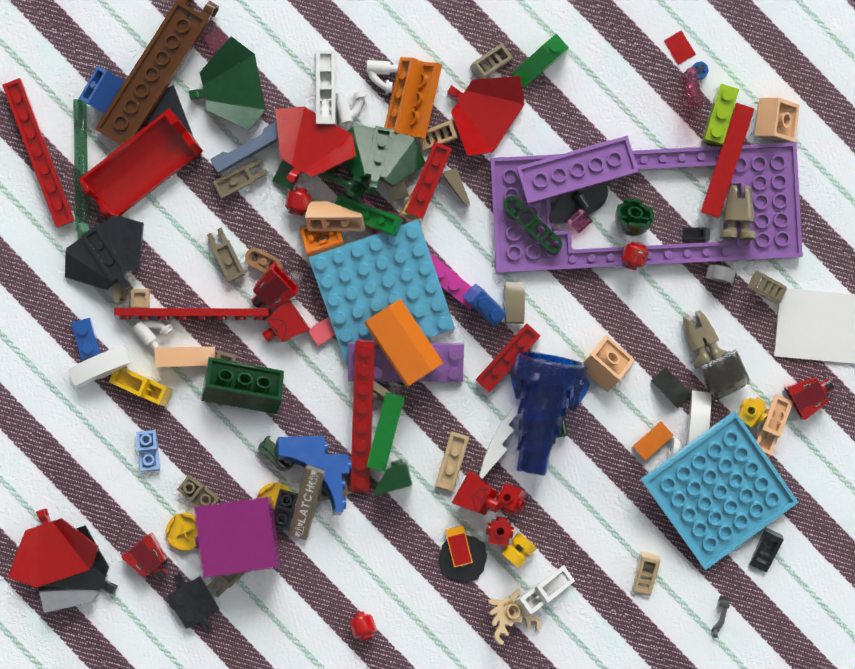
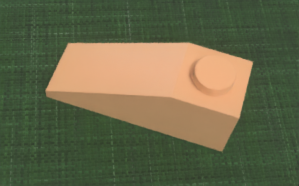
M311 201L308 205L305 215L308 231H365L363 216L360 213L328 201Z

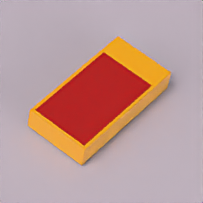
M464 526L445 529L454 567L473 563Z

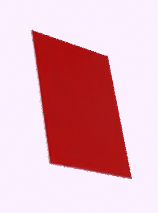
M682 30L664 40L678 65L696 55Z

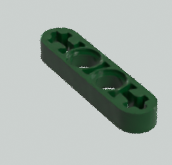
M509 196L504 200L503 209L543 248L553 254L561 250L562 240L515 196ZM514 200L516 201V208L519 209L520 206L524 208L517 217L514 215L517 211L513 208L510 210L507 208V201L512 202ZM523 213H528L531 216V221L527 224L520 220V216ZM542 226L545 229V234L542 237L536 236L534 233L535 227ZM550 233L552 236L549 239L551 241H558V249H550V243L547 240L543 243L541 240Z

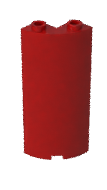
M169 108L80 177L81 190L87 197L91 195L100 206L98 210L103 217L121 216L201 154L203 149Z

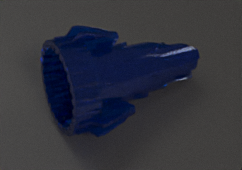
M516 352L514 365L510 369V376L515 398L520 399L518 414H520L518 430L520 434L516 450L519 451L517 471L541 476L546 475L551 449L561 432L563 418L567 416L568 408L576 411L590 387V382L586 377V364L546 353Z

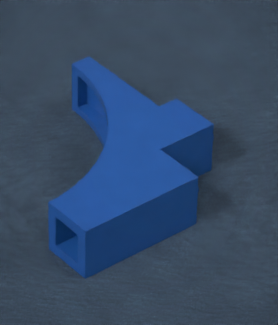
M324 436L278 437L276 440L277 460L292 462L303 468L310 465L326 471L322 485L329 496L333 515H341L346 510V498H343L345 479H342V477H347L349 471L352 470V462L348 460V454L325 455V453H328V443L324 442Z

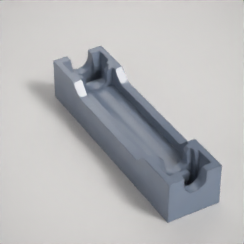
M277 122L265 127L261 135L229 153L221 152L210 160L217 172L221 174L278 141Z

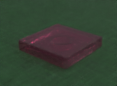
M692 67L684 72L682 78L691 111H696L705 103L695 67Z

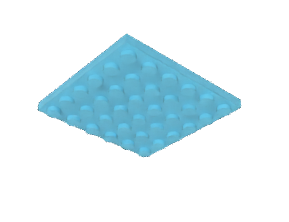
M418 219L401 225L396 237L379 232L308 257L346 366L348 365V342H355L356 339L375 340L364 322L399 299L403 301L427 338L455 329Z
M736 411L730 413L641 478L643 484L705 570L799 503Z

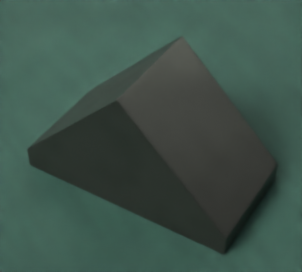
M663 368L651 380L676 408H679L691 396L682 382L666 368Z

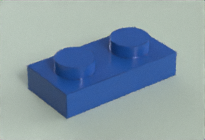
M91 318L72 322L71 325L81 360L101 354Z

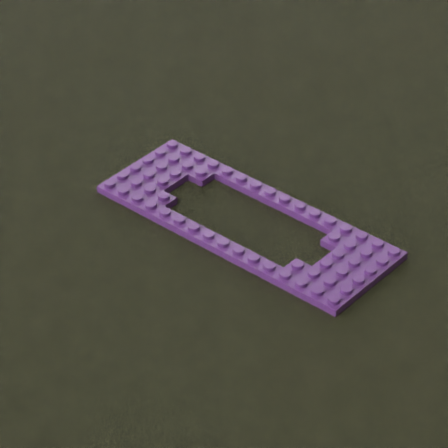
M797 142L742 146L730 185L740 184L741 198H743L744 186L751 187L754 223H749L750 230L757 233L756 240H739L740 223L737 222L738 238L736 240L724 239V242L646 246L649 254L645 265L803 257ZM721 146L633 150L638 170L715 166ZM560 154L490 158L496 273L626 266L621 261L624 247L572 249L571 230L553 231L562 240L563 245L559 252L549 253L503 209L504 200L509 196H515L552 230V224L549 220L551 212L550 198L527 205L516 168ZM514 200L512 202L507 201V208L509 210L513 208L515 211H517L516 213H514V215L517 217L519 212L524 208L522 206H520L519 209L516 208V201ZM523 213L520 216V220L527 224L531 221V216L528 213ZM728 222L723 223V230L727 228ZM537 226L534 229V233L536 236L542 237L545 234V229L542 226ZM550 233L541 240L543 243L547 240L550 243V249H558V241H551L549 239L552 236Z

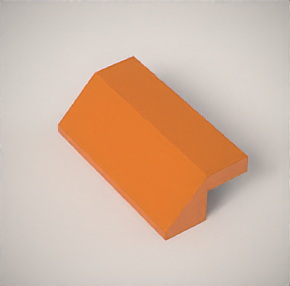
M400 57L384 125L385 128L394 129L395 133L413 136L418 139L426 138L442 64L423 62L413 57Z
M401 299L364 322L406 387L443 364Z

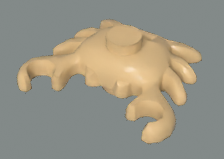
M520 588L502 600H488L489 604L495 605V608L489 612V615L495 614V617L492 619V626H495L498 622L494 639L500 645L504 644V641L499 637L500 634L504 636L509 635L505 625L511 627L513 623H521L523 618L527 628L531 626V621H534L536 630H539L541 627L538 617L532 614L524 617L519 606L515 604L514 600L520 594Z

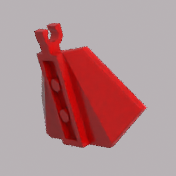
M521 76L473 79L464 93L452 85L447 91V94L458 100L451 114L467 156L493 153L525 105Z
M305 106L275 109L280 158L294 167L286 177L294 185H296L302 173L315 177L356 157L353 134L336 124H316V113Z
M41 509L36 511L42 525L25 530L8 577L37 588L91 570L99 546L63 518L51 522L48 509Z

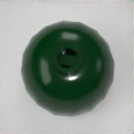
M634 198L625 199L616 208L615 223L617 228L622 233L633 237L646 233L654 219L653 209L642 204V200Z

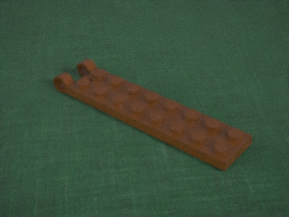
M176 0L95 127V130L119 145H123L142 129L206 26L216 16L219 10L217 4L208 1L200 14L187 6L193 0Z

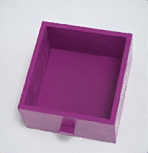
M272 496L194 507L198 537H195L196 548L200 549L203 578L281 566Z

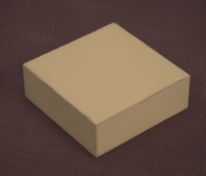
M132 289L130 291V308H150V289Z

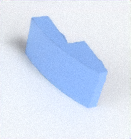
M156 430L136 432L140 471L160 470Z

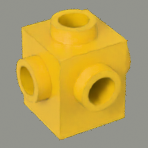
M750 397L741 403L739 407L741 410L738 415L742 421L755 428L758 423L762 424L768 416L766 412L769 409L765 407L766 403L760 398L756 397L754 399Z

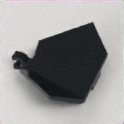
M113 215L99 226L96 225L81 235L79 240L66 248L65 278L104 290H109L118 281L124 291L127 293L131 291L133 286L125 275L140 267L144 223Z
M86 525L76 528L96 544ZM99 548L91 570L38 587L43 613L92 603L101 588L112 594L116 592L118 585L105 580L108 575L109 565Z

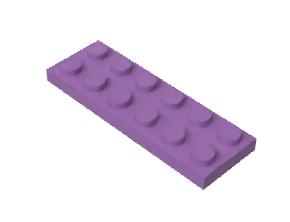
M628 135L516 168L527 205L639 172Z
M348 342V381H354L355 342ZM375 342L374 381L403 382L377 342ZM431 343L443 364L416 382H463L464 343Z

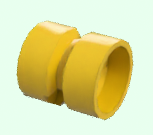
M518 532L512 539V544H508L501 553L520 569L527 561L526 557L531 556L537 547ZM519 545L524 548L522 553L516 549Z

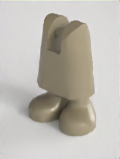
M731 185L726 200L723 220L728 222L725 230L721 231L720 238L736 240L738 238L737 222L739 221V240H756L757 233L750 230L749 223H754L751 187L744 186L743 198H737V186Z
M701 310L695 312L699 324L697 327H694L689 315L683 317L691 352L697 351L698 355L693 364L695 369L729 356L726 350L720 349L716 344L719 338ZM706 346L709 347L710 354H711V359H710L708 353L706 352V349H705Z

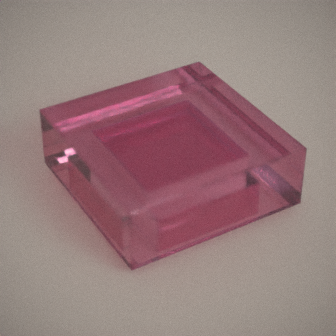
M221 28L204 37L213 55L227 41Z
M581 208L567 222L580 233L593 220Z

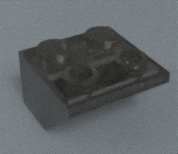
M736 349L727 351L721 357L709 360L701 366L705 385L715 401L750 384L749 376Z

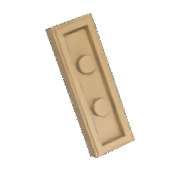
M451 431L435 487L451 492L454 491L469 436Z

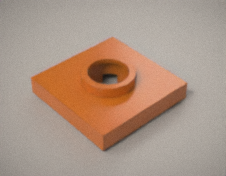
M307 226L300 228L308 257L344 245L340 231H308ZM324 237L329 238L328 241H327V239H324V240L319 241V243H317L318 240L321 239V238H324Z

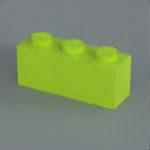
M722 83L717 87L701 142L715 146L723 145L738 96V88Z

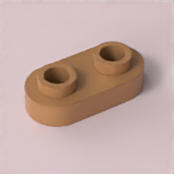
M251 248L245 254L246 263L263 273L269 268V264L273 262L282 269L281 261L278 258L258 248ZM254 254L259 256L257 261L252 260Z

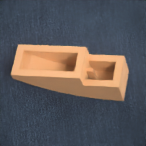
M215 347L154 348L155 367L207 366L208 357L215 358Z

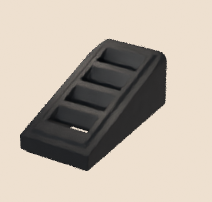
M765 527L749 565L767 572L784 541L782 534ZM768 537L774 539L775 542L769 540ZM764 545H770L772 546V549L767 548ZM760 552H766L769 554V556L761 554ZM757 558L765 560L766 563L764 564L760 561H757Z

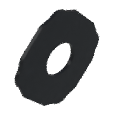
M466 535L473 563L466 566L454 567L447 539L442 544L439 557L440 570L450 579L463 582L475 581L484 571L487 558L486 546L478 538Z

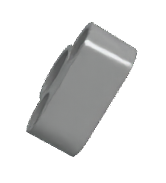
M708 265L706 279L733 284L736 270L720 265Z

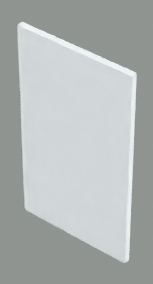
M787 288L781 303L778 304L774 356L855 364V294Z

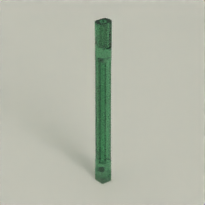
M73 99L75 232H77V240H79L81 235L89 231L88 197L81 190L82 184L79 181V178L88 172L87 104L80 99Z

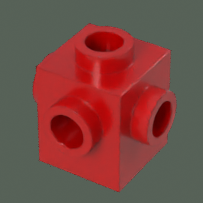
M504 483L502 490L498 492L496 500L501 503L500 511L508 515L512 513L519 514L525 506L524 499L527 493L520 488Z
M496 516V519H491V523H487L486 534L489 535L488 543L508 546L509 538H513L514 527H511V522L507 521L508 518ZM498 528L503 529L501 533H497Z

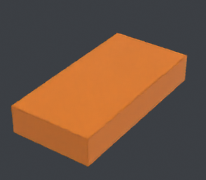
M660 421L632 447L646 461L674 435Z

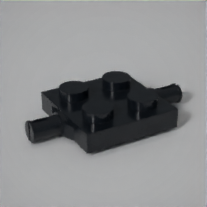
M181 572L174 575L173 577L179 586L174 592L167 595V598L184 627L187 629L194 624L201 623L206 633L209 632V629L212 630L213 627L208 618L220 608L203 579L199 576L192 581L186 582Z

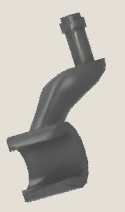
M720 595L718 599V606L722 607L718 622L711 630L714 638L718 637L717 633L723 627L727 609L730 607L729 597Z

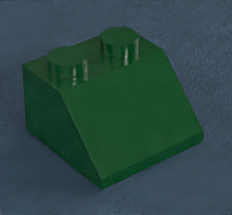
M402 459L391 461V465L387 467L374 491L375 496L413 486L407 461L403 462Z

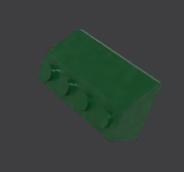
M208 357L201 401L277 414L282 401L284 371Z

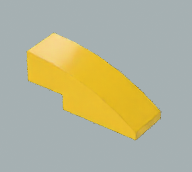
M124 367L112 373L109 380L110 383L165 407L173 391L172 388Z

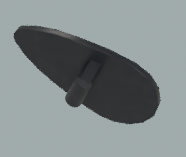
M606 182L561 195L551 209L549 220L557 224L569 223L600 209L608 197Z

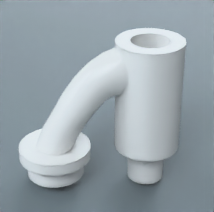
M368 60L367 73L371 81L385 90V94L392 93L393 82L387 80L385 83L377 74L390 75V72L397 73L398 65H391V62Z
M365 91L353 93V100H356V103L351 111L348 99L344 98V93H336L337 101H335L340 124L350 123L358 116L363 100L367 97Z
M142 320L132 330L146 346L150 345L155 350L154 348H158L160 345L155 341L157 337L149 328L160 329L159 333L164 336L168 335L173 328L171 323L166 325L155 320Z

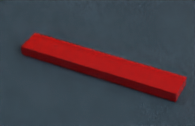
M735 103L725 140L721 146L700 213L715 218L720 217L755 108Z

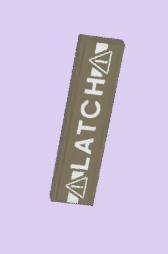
M310 465L305 467L289 534L307 540L309 537L326 471Z

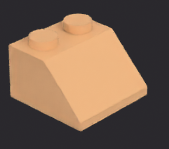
M779 97L759 98L755 136L768 140L796 142L800 105Z
M605 335L584 359L579 368L606 392H609L621 380L635 359Z

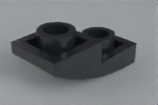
M283 489L279 490L274 510L276 528L289 531L298 493Z

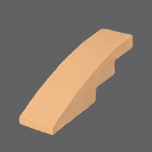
M777 394L774 395L768 408L769 410L766 412L768 416L761 424L755 438L768 459L772 455L777 440L782 434L794 402Z

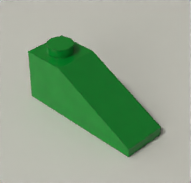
M556 33L511 74L513 76H521L522 87L525 88L562 57L569 47Z

